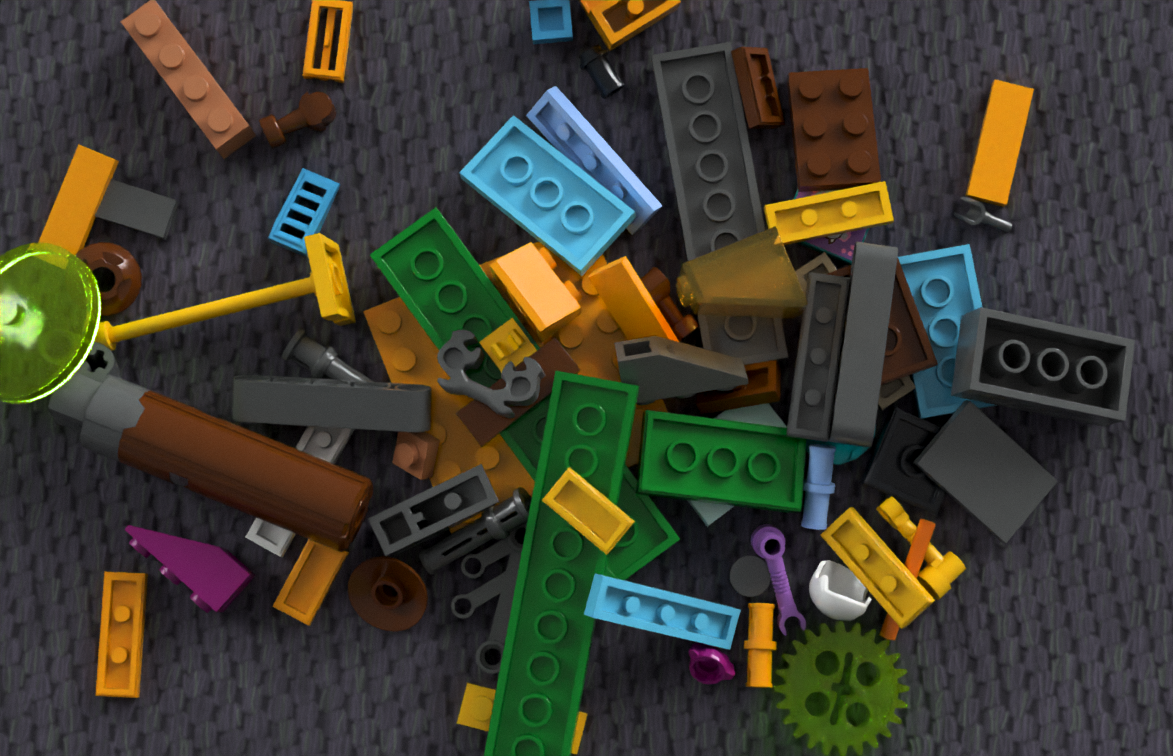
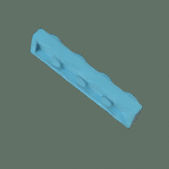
M595 573L584 615L730 650L741 610Z

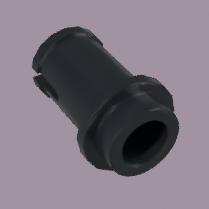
M595 45L579 56L582 62L580 68L581 70H587L600 91L601 97L606 99L624 88L625 84L620 80L607 59L608 51L606 49L602 50L600 45Z

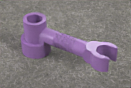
M760 525L752 532L750 542L755 553L767 562L780 613L777 617L778 628L786 636L787 632L784 623L788 617L795 616L798 618V623L802 630H805L806 621L797 610L782 558L785 551L784 535L774 525ZM776 539V544L772 549H764L765 543L768 540Z

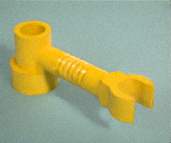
M891 496L880 504L876 510L911 545L917 527L909 519V515L904 511L900 503ZM930 542L924 557L927 566L919 572L917 580L933 598L939 600L951 589L950 584L966 570V567L953 552L948 551L942 556Z

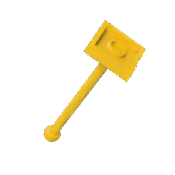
M321 233L304 237L311 267L310 277L113 327L108 321H103L99 323V326L92 328L93 341L105 345L113 351L116 349V342L314 293L318 299L322 318L328 321L331 320L339 326L356 323L339 244Z

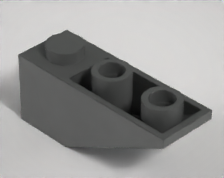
M649 336L614 343L621 383L640 386L637 405H648L656 400L670 397L689 398L696 393L711 390L729 391L739 385L749 384L743 361L740 358L659 336Z

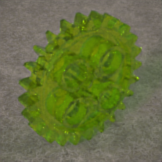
M843 621L836 622L834 632H830L826 623H820V636L816 637L812 631L806 629L804 633L807 643L803 645L799 641L792 640L791 644L796 650L795 655L781 654L782 659L789 666L787 669H775V673L778 676L785 678L784 684L773 687L774 691L784 693L785 699L776 703L775 706L778 709H788L790 712L782 720L784 725L794 722L798 724L792 734L794 738L797 739L805 733L809 735L806 747L811 749L818 741H821L822 754L828 755L832 746L836 745L839 756H846L848 746L852 745L856 754L862 755V742L867 741L869 745L876 749L878 748V742L875 735L880 733L890 738L892 735L886 726L887 723L890 721L901 724L902 720L894 714L895 708H907L908 704L898 699V693L909 691L910 687L898 684L897 678L905 675L907 669H894L893 664L901 655L899 653L889 655L885 653L890 643L888 639H884L877 644L874 643L876 630L870 629L864 636H861L860 623H854L849 632L845 631ZM824 651L831 652L836 658L834 671L827 675L820 674L815 666L817 656ZM847 652H851L853 658L845 679V684L851 687V692L849 695L843 694L841 696L837 722L835 725H831L829 719L837 699V693L831 690V685L833 682L840 683L843 675L845 655ZM867 661L874 665L876 678L871 684L862 685L856 678V670L861 663ZM813 692H821L826 699L825 710L818 715H810L805 707L807 696ZM860 702L866 709V718L860 725L852 726L847 722L846 710L851 704Z

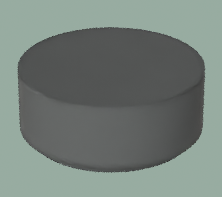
M757 556L741 557L730 568L729 582L731 587L742 596H758L770 584L771 577L768 566L764 560Z

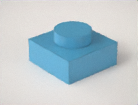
M569 0L529 1L533 44L573 41Z

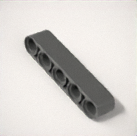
M863 242L855 243L829 429V442L869 448L872 446L896 274L898 247Z
M239 375L233 377L232 419L253 423L424 432L431 430L432 387L403 383Z

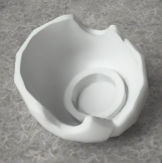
M831 560L820 562L809 583V593L813 603L821 613L831 619L852 621L865 613L872 600L870 597L865 600L868 590L850 569Z

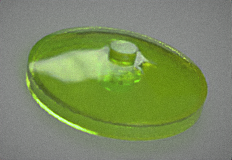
M30 243L11 249L0 256L1 402L27 403L54 392L65 384L80 368L95 341L101 316V298L97 281L83 260L60 246L50 243Z

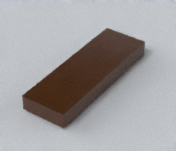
M556 337L530 356V358L540 364L545 373V377L542 378L540 383L539 397L533 404L527 406H507L512 409L515 417L506 418L496 414L486 404L474 399L456 413L481 447L551 394L555 371L578 374L581 371ZM524 361L516 367V371L526 370ZM501 378L489 388L493 390L504 389L506 383Z

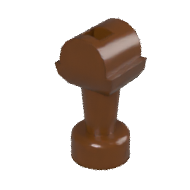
M307 91L302 95L298 109L278 120L271 114L260 119L259 122L269 144L274 149L286 142L285 134L305 127L314 131L326 130L325 126L332 123L335 119L336 109L330 97L324 92L309 94Z
M652 267L647 274L640 278L679 342L699 326V323L691 314L682 316L669 296L670 282L668 277L666 278L658 268Z

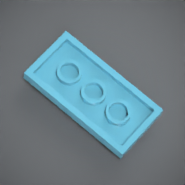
M514 115L459 172L463 181L581 276L587 272L636 218L633 209Z
M970 244L898 257L938 363L935 367L910 375L915 385L913 392L918 417L926 419L954 414L965 400L971 401L979 409L997 406L951 396L961 316L982 307Z

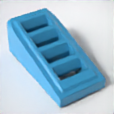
M302 168L268 236L269 241L308 258L304 237L320 233L340 183ZM306 183L326 190L324 197L304 190ZM300 197L318 204L317 210L314 211L299 205ZM294 212H297L312 220L307 225L291 217ZM287 226L304 232L303 238L300 239L285 233Z

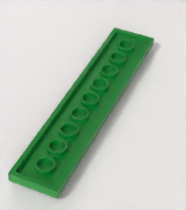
M437 207L370 254L372 260L438 350L452 338L453 331L467 330L477 337L478 343L468 346L467 349L472 352L479 347L484 353V360L478 369L466 371V375L472 381L489 388L502 378V373L479 342L512 317L536 350L540 349ZM551 394L500 433L534 481ZM626 464L617 507L635 522L608 554L605 576L621 580L629 578L680 540L648 495L636 494L637 479Z
M555 371L484 756H571L596 624V618L584 615L595 573L605 575L608 555L545 504L542 499L564 472L571 467L612 503L618 506L640 386Z

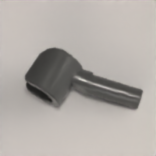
M967 196L960 198L970 204V209L963 216L954 212V216L970 225H976L980 222L989 224L1005 232L1011 230L1012 223L985 211V207L981 202Z

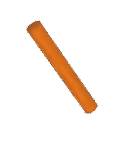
M920 519L904 563L905 567L916 579L936 526L935 523L925 519ZM887 613L879 635L895 641L899 626Z

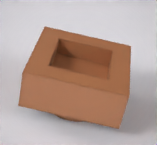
M425 431L398 432L392 463L420 480L433 476L440 440Z

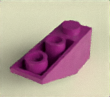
M128 525L124 529L133 537L129 544L145 558L152 554L163 564L159 569L160 572L178 586L183 582L193 591L190 596L191 600L207 613L212 609L215 612H224L256 576L226 548Z

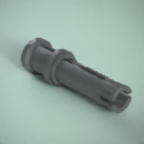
M302 327L288 343L281 357L286 361L292 359L310 371V377L374 382L337 358L338 353H336L334 348L330 346L326 349L308 337L307 331Z
M522 487L515 489L512 497L484 510L480 518L453 532L429 548L421 550L419 558L426 571L434 574L442 567L468 554L493 538L497 540L510 536L512 529L528 521L532 497Z

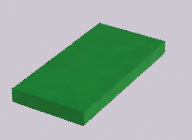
M645 410L642 419L636 494L798 514L801 512L806 439L786 437L787 428Z

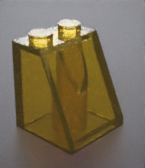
M776 226L683 263L679 277L676 278L677 284H675V288L683 307L690 305L693 313L696 315L795 318L800 316L808 305Z

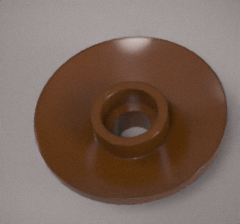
M384 556L366 559L354 569L348 581V596L354 610L364 621L378 629L393 632L409 629L420 621L426 611L428 595L423 580L413 568L398 559Z

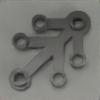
M527 521L512 529L510 536L498 541L478 554L465 556L461 562L462 573L466 577L476 579L484 574L486 566L510 554L505 572L468 594L455 596L451 602L452 613L457 618L466 619L474 614L473 612H475L474 610L500 594L489 640L482 643L476 652L477 665L486 673L495 674L500 672L523 544L516 541L515 535L519 529H526ZM476 558L481 562V569L477 574L467 572L466 563L469 559ZM461 598H466L471 603V609L467 614H460L456 610V602ZM494 648L500 652L501 660L498 664L491 665L486 661L485 654L489 649Z

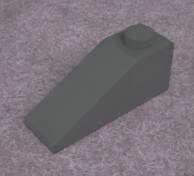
M482 464L388 508L368 518L385 556L394 558L499 503V500Z

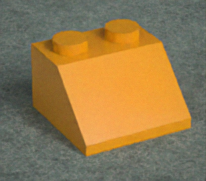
M532 242L489 265L493 279L541 342H544L581 314V307L578 304L583 299L581 294L569 279L564 283L561 282L553 271L558 265L544 247L537 250Z

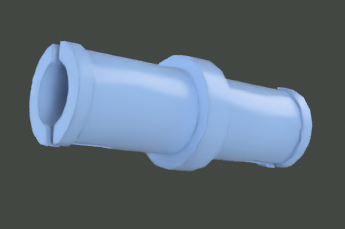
M814 443L809 445L810 455L807 479L803 480L805 499L801 526L809 529L824 530L827 529L830 494L834 493L835 483H832L831 480L836 447Z

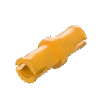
M748 603V640H744V649L748 650L746 687L772 688V651L777 649V642L773 641V609H775V604Z

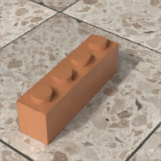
M155 0L148 1L121 21L122 25L223 159L256 136L252 128Z

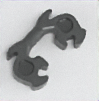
M467 330L453 331L452 338L443 345L437 355L441 368L451 378L449 380L437 379L439 385L446 392L455 395H465L486 404L496 414L506 418L515 417L512 409L507 406H527L533 404L538 399L542 378L545 377V373L536 360L524 357L523 361L526 365V370L516 371L517 369L513 362H508L501 374L506 387L493 390L472 381L466 375L467 370L478 369L484 360V353L479 347L472 352L467 349L468 346L478 343L477 337Z

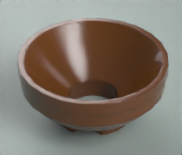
M98 242L82 248L74 255L68 266L66 283L73 301L80 308L98 316H110L126 310L134 303L141 289L142 274L137 260L127 249L111 242ZM98 267L109 268L115 274V285L107 292L97 291L91 285V274Z

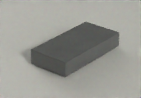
M111 179L95 217L166 240L179 202L175 199Z

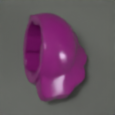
M694 642L689 648L688 653L691 658L689 671L698 682L709 685L716 684L722 680H731L734 677V665L718 647Z

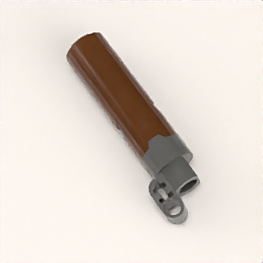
M63 329L52 330L42 338L40 352L51 373L61 378L52 393L48 409L57 424L81 433L80 442L84 448L172 484L175 483L185 487L194 493L339 552L346 550L356 538L367 514L369 502L373 494V484L370 478L221 418L218 419L199 409L122 379L117 361L112 351L105 345ZM71 349V352L65 358H54V355L59 350Z

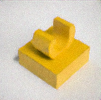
M513 317L479 342L501 373L508 362H513L515 367L523 362L524 357H530L537 351Z

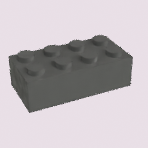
M980 307L961 316L951 396L1102 427L1123 422L1126 420L1135 340Z

